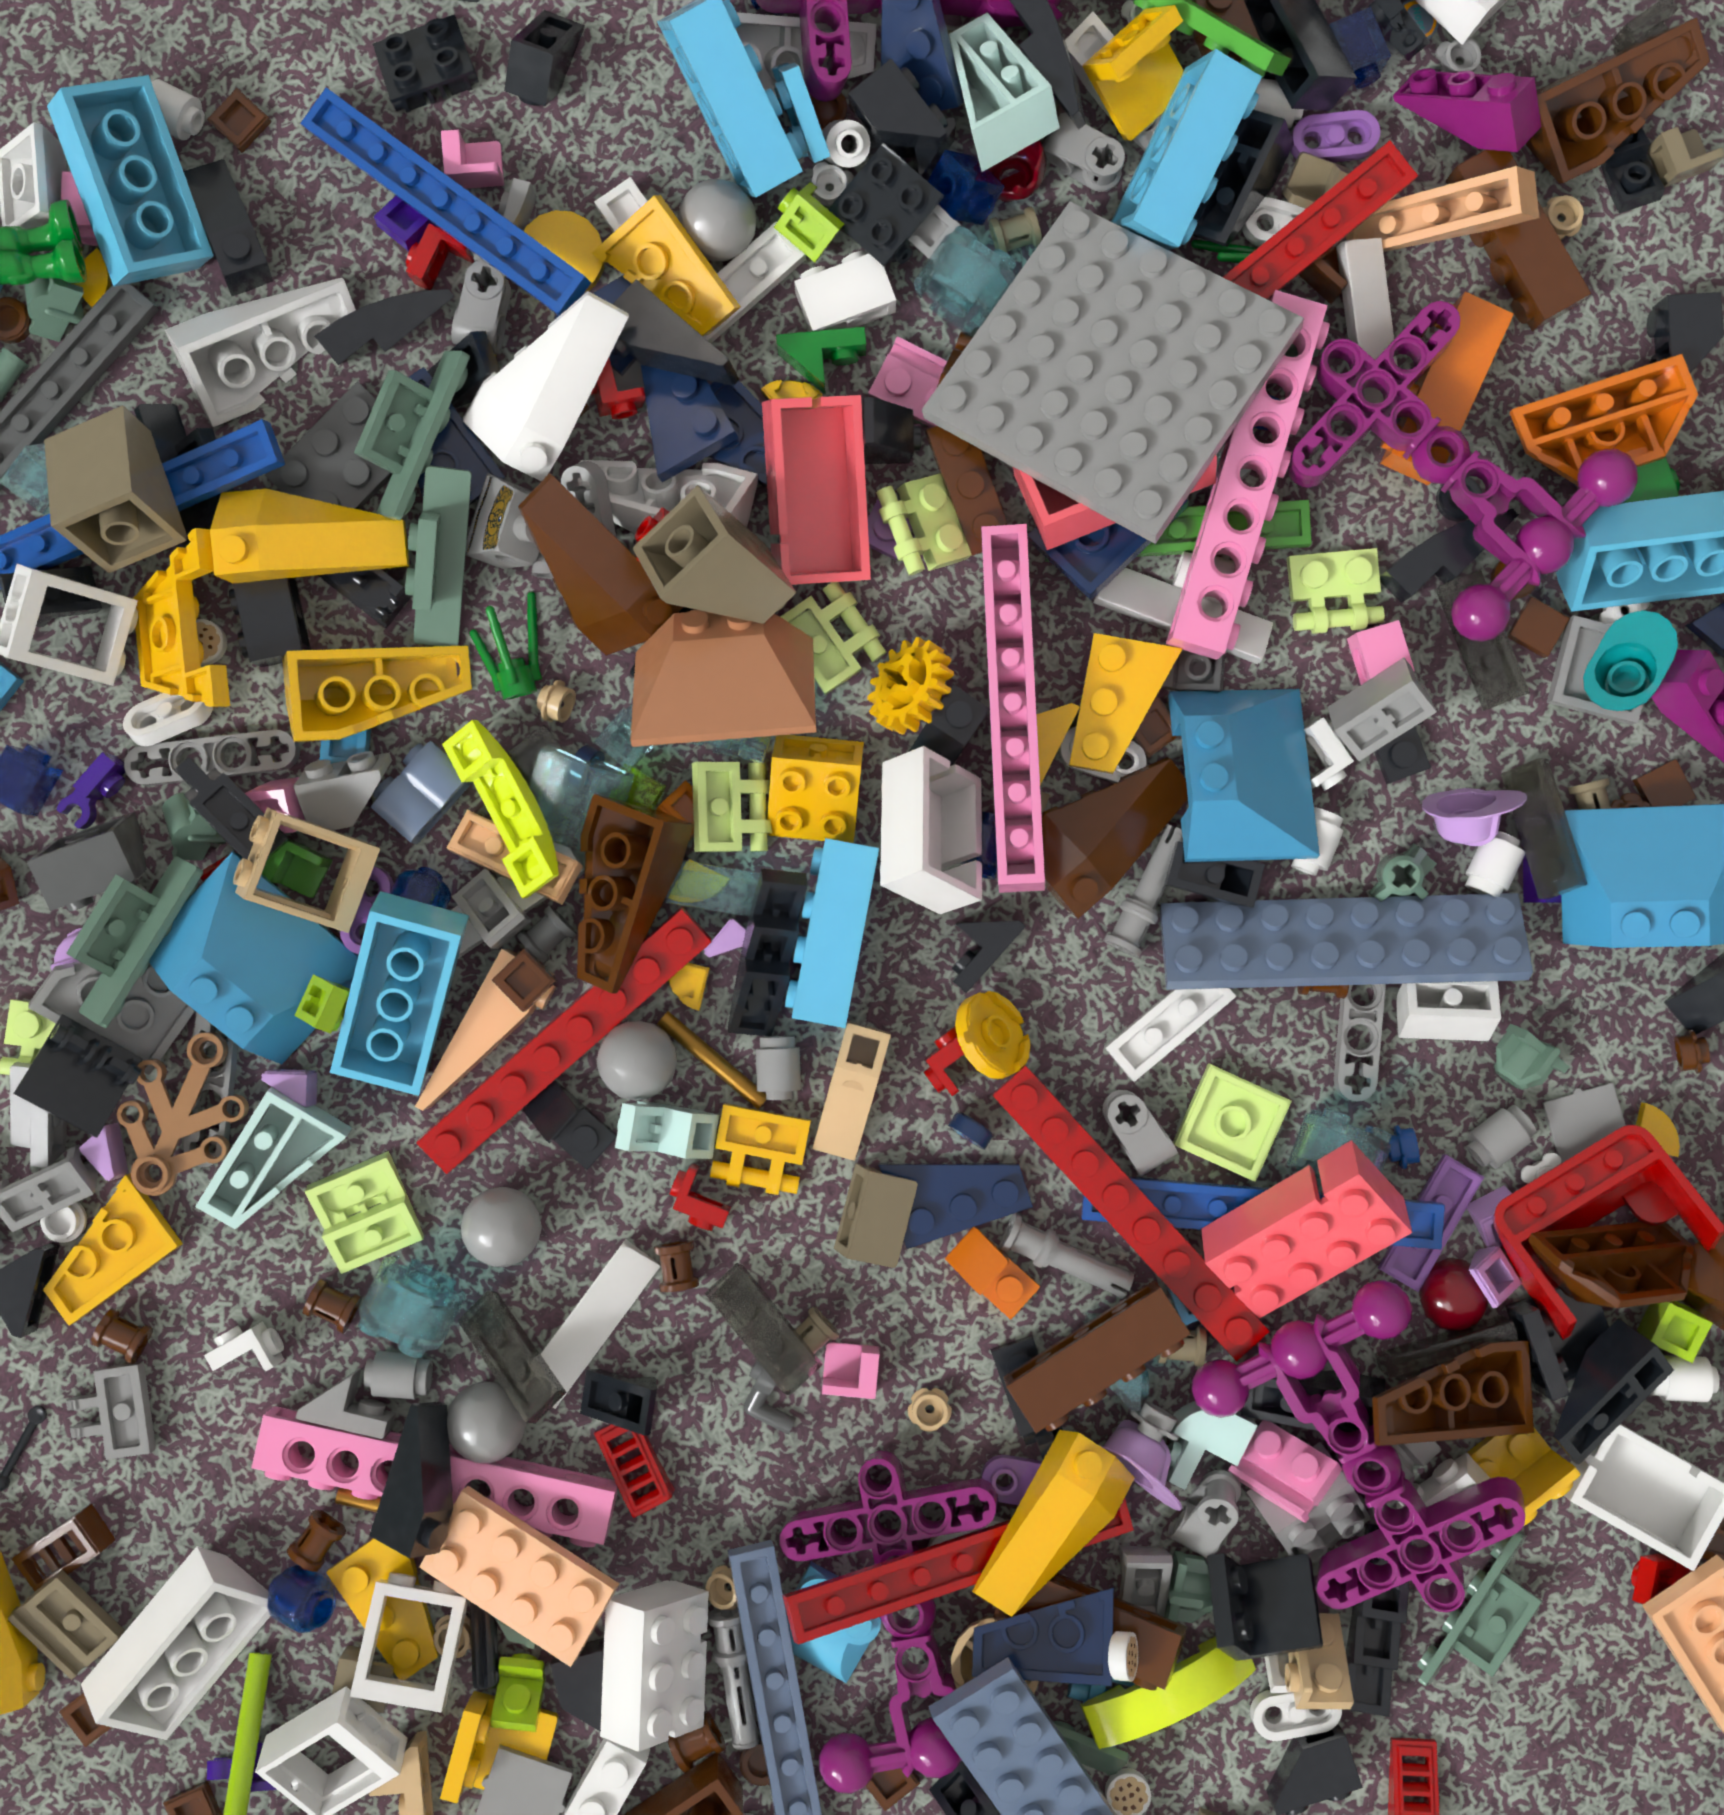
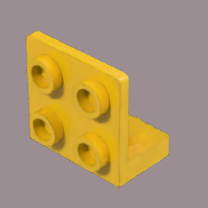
M1175 5L1144 9L1082 65L1125 141H1132L1165 111L1184 71L1169 44L1171 40L1170 33L1183 22Z
M777 735L771 761L767 820H771L772 833L768 835L825 841V838L853 843L864 742L797 735Z
M1535 1427L1534 1433L1486 1437L1467 1452L1490 1478L1498 1476L1507 1477L1519 1485L1523 1494L1526 1515L1524 1526L1536 1517L1537 1510L1550 1499H1558L1567 1494L1573 1487V1481L1581 1475L1574 1465L1549 1447Z
M473 1691L463 1711L440 1799L458 1803L465 1787L470 1789L475 1787L484 1790L485 1787L482 1786V1781L486 1775L490 1774L499 1745L547 1760L559 1718L558 1714L540 1709L536 1732L492 1728L490 1719L495 1696Z

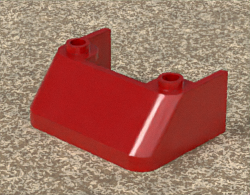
M1627 1125L1617 1129L1505 1197L1495 1209L1494 1227L1516 1274L1522 1282V1286L1538 1308L1547 1314L1554 1330L1562 1341L1571 1335L1577 1319L1556 1292L1559 1285L1546 1274L1528 1240L1531 1233L1589 1227L1626 1204L1637 1219L1649 1225L1664 1224L1679 1215L1707 1252L1716 1247L1724 1234L1723 1223L1654 1136L1643 1127Z

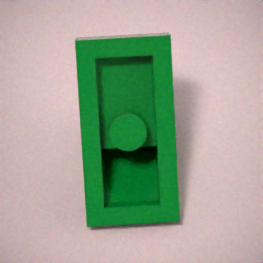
M865 327L776 335L778 355L823 394H826L823 360L832 359V364L850 365L856 363L859 356H866Z

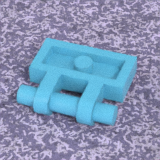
M787 62L772 68L776 80L774 90L777 99L781 102L784 111H787L792 125L788 130L795 136L803 157L809 156L813 163L831 157L799 65L795 62L791 64Z

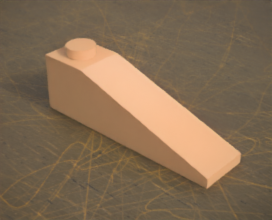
M1514 166L1390 200L1348 234L1346 241L1381 238L1383 252L1494 230L1539 218L1535 172Z
M501 949L415 1107L422 1111L433 1107L532 1015L536 1007L543 1010L550 1001L556 986H551L526 1012H522L492 981L518 955L510 949Z

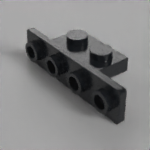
M139 404L134 409L136 418L151 431L162 463L216 440L213 428H196L186 435L178 407L175 404ZM232 488L225 492H234V489ZM221 493L179 511L186 535L195 528H211ZM188 536L187 541L178 544V547L186 548L191 542Z

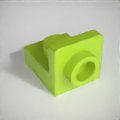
M810 181L800 192L793 187L777 208L783 215L774 228L815 263L844 226V223L812 196L817 186Z
M313 974L294 1016L316 1029L331 1034L332 1031L338 1030L343 1020L350 989Z
M524 1653L514 1654L512 1657H500L498 1664L499 1683L490 1719L491 1727L536 1732L545 1687V1664L536 1657Z

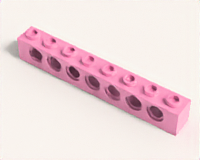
M1278 290L1274 291L1269 301L1304 318L1303 328L1293 341L1297 348L1298 356L1288 357L1284 355L1225 442L1216 472V483L1213 484L1165 644L1183 648L1182 650L1216 660L1225 654L1226 649L1232 651L1236 644L1240 624L1234 623L1239 606L1246 607L1253 587V581L1247 580L1251 563H1259L1266 543V538L1260 537L1264 520L1271 521L1279 499V495L1272 493L1277 477L1284 478L1290 463L1292 452L1286 451L1285 448L1289 435L1297 434L1303 419L1304 409L1299 408L1298 404L1302 391L1307 393L1310 391L1316 375L1317 366L1312 365L1311 360L1315 348L1322 349L1330 327V323L1323 321L1328 305ZM1273 383L1281 386L1285 392V399H1272L1267 394L1266 385ZM1253 427H1266L1273 436V442L1269 444L1259 442L1254 437ZM1240 470H1254L1259 475L1260 486L1249 487L1244 484L1240 477ZM1232 511L1242 513L1247 519V529L1239 531L1232 528L1228 523L1227 514ZM1225 554L1231 557L1235 564L1234 573L1224 574L1220 572L1214 563L1215 555ZM1204 597L1216 598L1221 603L1222 615L1220 617L1214 618L1204 613L1201 606Z
M1027 524L983 526L981 531L999 893L1045 891Z
M274 1406L263 1415L251 1468L265 1471L264 1475L274 1480L285 1481L294 1477L308 1480V1485L315 1489L332 1490L335 1487L352 1490L351 1494L361 1499L374 1500L378 1496L382 1497L388 1478L384 1462L387 1460L393 1461L401 1433L390 1432L384 1439L374 1438L295 1419L297 1411ZM299 1441L311 1444L315 1451L314 1459H307L300 1454L298 1450ZM449 1444L453 1505L461 1491L467 1486L471 1487L470 1482L472 1480H483L488 1484L491 1494L487 1496L488 1499L548 1538L555 1534L569 1537V1541L572 1544L581 1547H595L596 1544L604 1545L609 1533L618 1492L615 1480L511 1457H505L490 1464L475 1463L461 1456ZM350 1451L354 1453L358 1458L359 1467L355 1469L347 1467L342 1462L341 1452ZM517 1489L529 1491L533 1495L535 1503L531 1506L520 1505L514 1498V1491ZM560 1499L572 1500L578 1507V1513L572 1516L561 1513L557 1507V1501Z

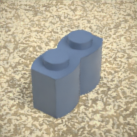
M432 741L428 742L425 746L419 743L413 747L403 760L406 767L395 779L391 776L387 777L373 793L376 800L371 808L410 843L416 845L473 783L461 782L447 753Z

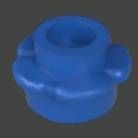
M1399 1125L1394 1126V1135L1386 1136L1390 1162L1399 1161L1401 1168L1407 1169V1164L1420 1162L1416 1134L1413 1128L1400 1129Z

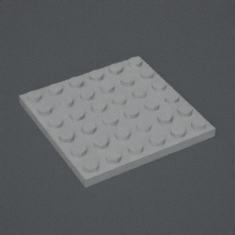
M1070 201L922 408L923 417L1156 544L1303 328L1304 318Z

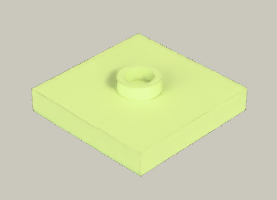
M1208 1063L1173 1144L1256 1182L1292 1101Z

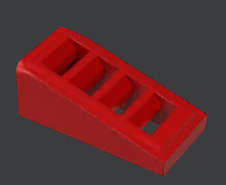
M609 1424L595 1431L594 1435L630 1514L635 1518L671 1499L675 1489L646 1435L632 1432L633 1438L613 1448L610 1440L629 1430ZM639 1447L640 1455L621 1464L618 1457ZM646 1464L649 1471L630 1481L627 1474ZM653 1481L655 1482L656 1489L638 1497L636 1490Z
M1391 1737L1388 1815H1439L1437 1742L1435 1739ZM1402 1756L1425 1757V1764L1402 1763ZM1403 1776H1423L1425 1779L1424 1782L1403 1781ZM1404 1796L1424 1797V1802L1404 1801Z

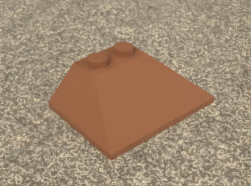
M701 610L674 613L636 651L630 739L632 747L816 732L813 638L775 613L764 624Z

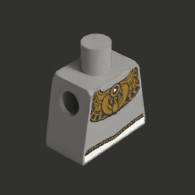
M487 473L468 532L466 556L501 569L533 565L537 560L539 550L518 508L532 491Z

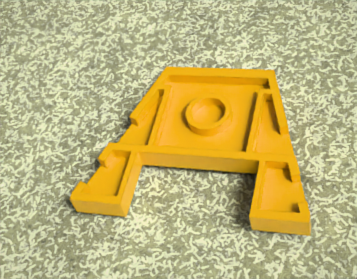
M195 528L187 535L191 542L186 548L177 547L171 553L170 566L166 571L157 570L133 598L138 600L136 605L138 620L135 631L141 686L169 695H180L192 702H203L209 707H229L230 697L226 665H207L201 667L204 649L202 643L198 640L196 620L199 615V603L193 595L192 580L213 572L214 567L210 529Z

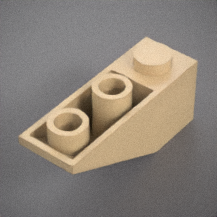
M851 1021L847 1022L812 1149L855 1161L891 1037L890 1032Z

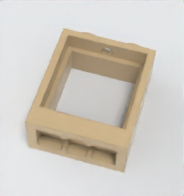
M267 807L264 816L258 815L251 828L249 840L254 843L248 859L242 858L236 868L233 884L238 886L235 893L245 900L349 933L380 848L368 842ZM280 825L348 848L325 910L257 888Z

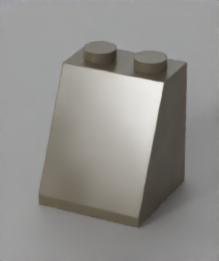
M124 405L44 439L51 527L106 572H114L187 541L186 531L152 433Z
M699 485L632 548L659 597L668 604L764 624L797 593L766 544Z

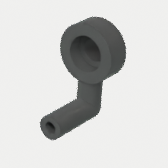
M772 1347L768 1355L763 1352L759 1353L749 1376L756 1379L744 1403V1411L749 1416L789 1435L796 1418L765 1403L767 1397L773 1391L789 1356Z

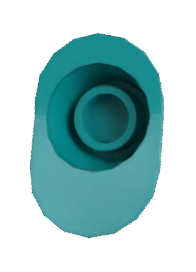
M1644 610L1628 613L1616 620L1605 633L1583 676L1584 690L1590 700L1601 708L1612 711L1632 710L1645 704L1659 688L1674 661L1678 649L1677 632L1671 622L1659 613Z

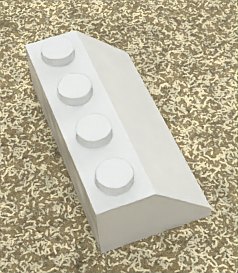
M196 1546L81 1683L95 1723L167 1740L280 1606L281 1601L228 1556Z

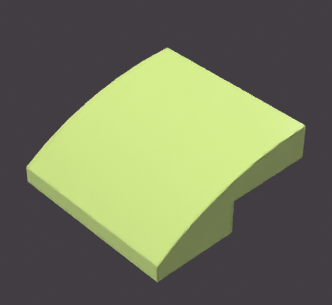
M389 1151L307 1185L305 1189V1194L324 1228L322 1238L341 1274L419 1242L424 1238L418 1219Z

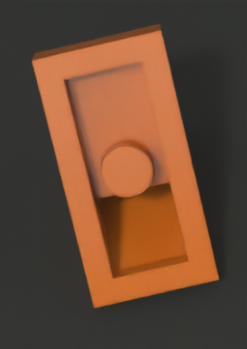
M972 1227L945 1257V1260L979 1295L983 1294L1010 1320L1040 1288V1285L1003 1251L999 1250L977 1227Z

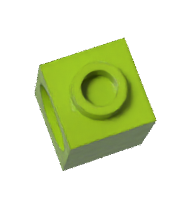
M1679 1301L1650 1304L1637 1331L1656 1344L1657 1347L1693 1363L1713 1323L1698 1310Z

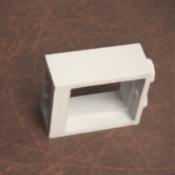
M17 564L0 621V655L113 686L116 676L122 673L125 666L126 654L123 650L128 634L133 632L137 624L138 611L136 605L138 600ZM47 586L111 604L94 667L29 650Z
M390 1572L388 1580L380 1579L375 1583L350 1697L441 1713L447 1703L469 1600L441 1581L434 1580L433 1588L415 1585V1576ZM387 1596L452 1607L435 1686L370 1674Z
M347 1686L265 1736L255 1772L308 1815H333L400 1775L408 1738L360 1698L350 1697L351 1690ZM327 1735L331 1736L356 1757L329 1775L300 1752Z

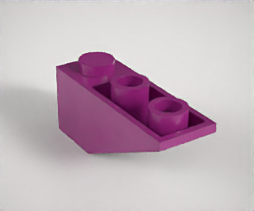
M1426 68L1414 72L1393 94V99L1398 104L1477 149L1518 152L1541 128L1535 77L1515 76L1512 73L1487 75L1475 74L1472 71H1460L1457 73L1436 72L1434 69Z
M1677 649L1673 663L1651 698L1662 714L1724 763V673L1710 650Z

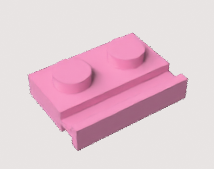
M897 336L890 353L887 355L868 392V396L913 409V419L931 428L937 426L924 419L922 408L936 390L947 361Z
M1263 1420L1254 1432L1238 1466L1231 1465L1228 1471L1237 1477L1239 1482L1306 1523L1309 1519L1308 1514L1314 1506L1319 1505L1341 1473L1342 1468L1337 1461L1274 1423Z

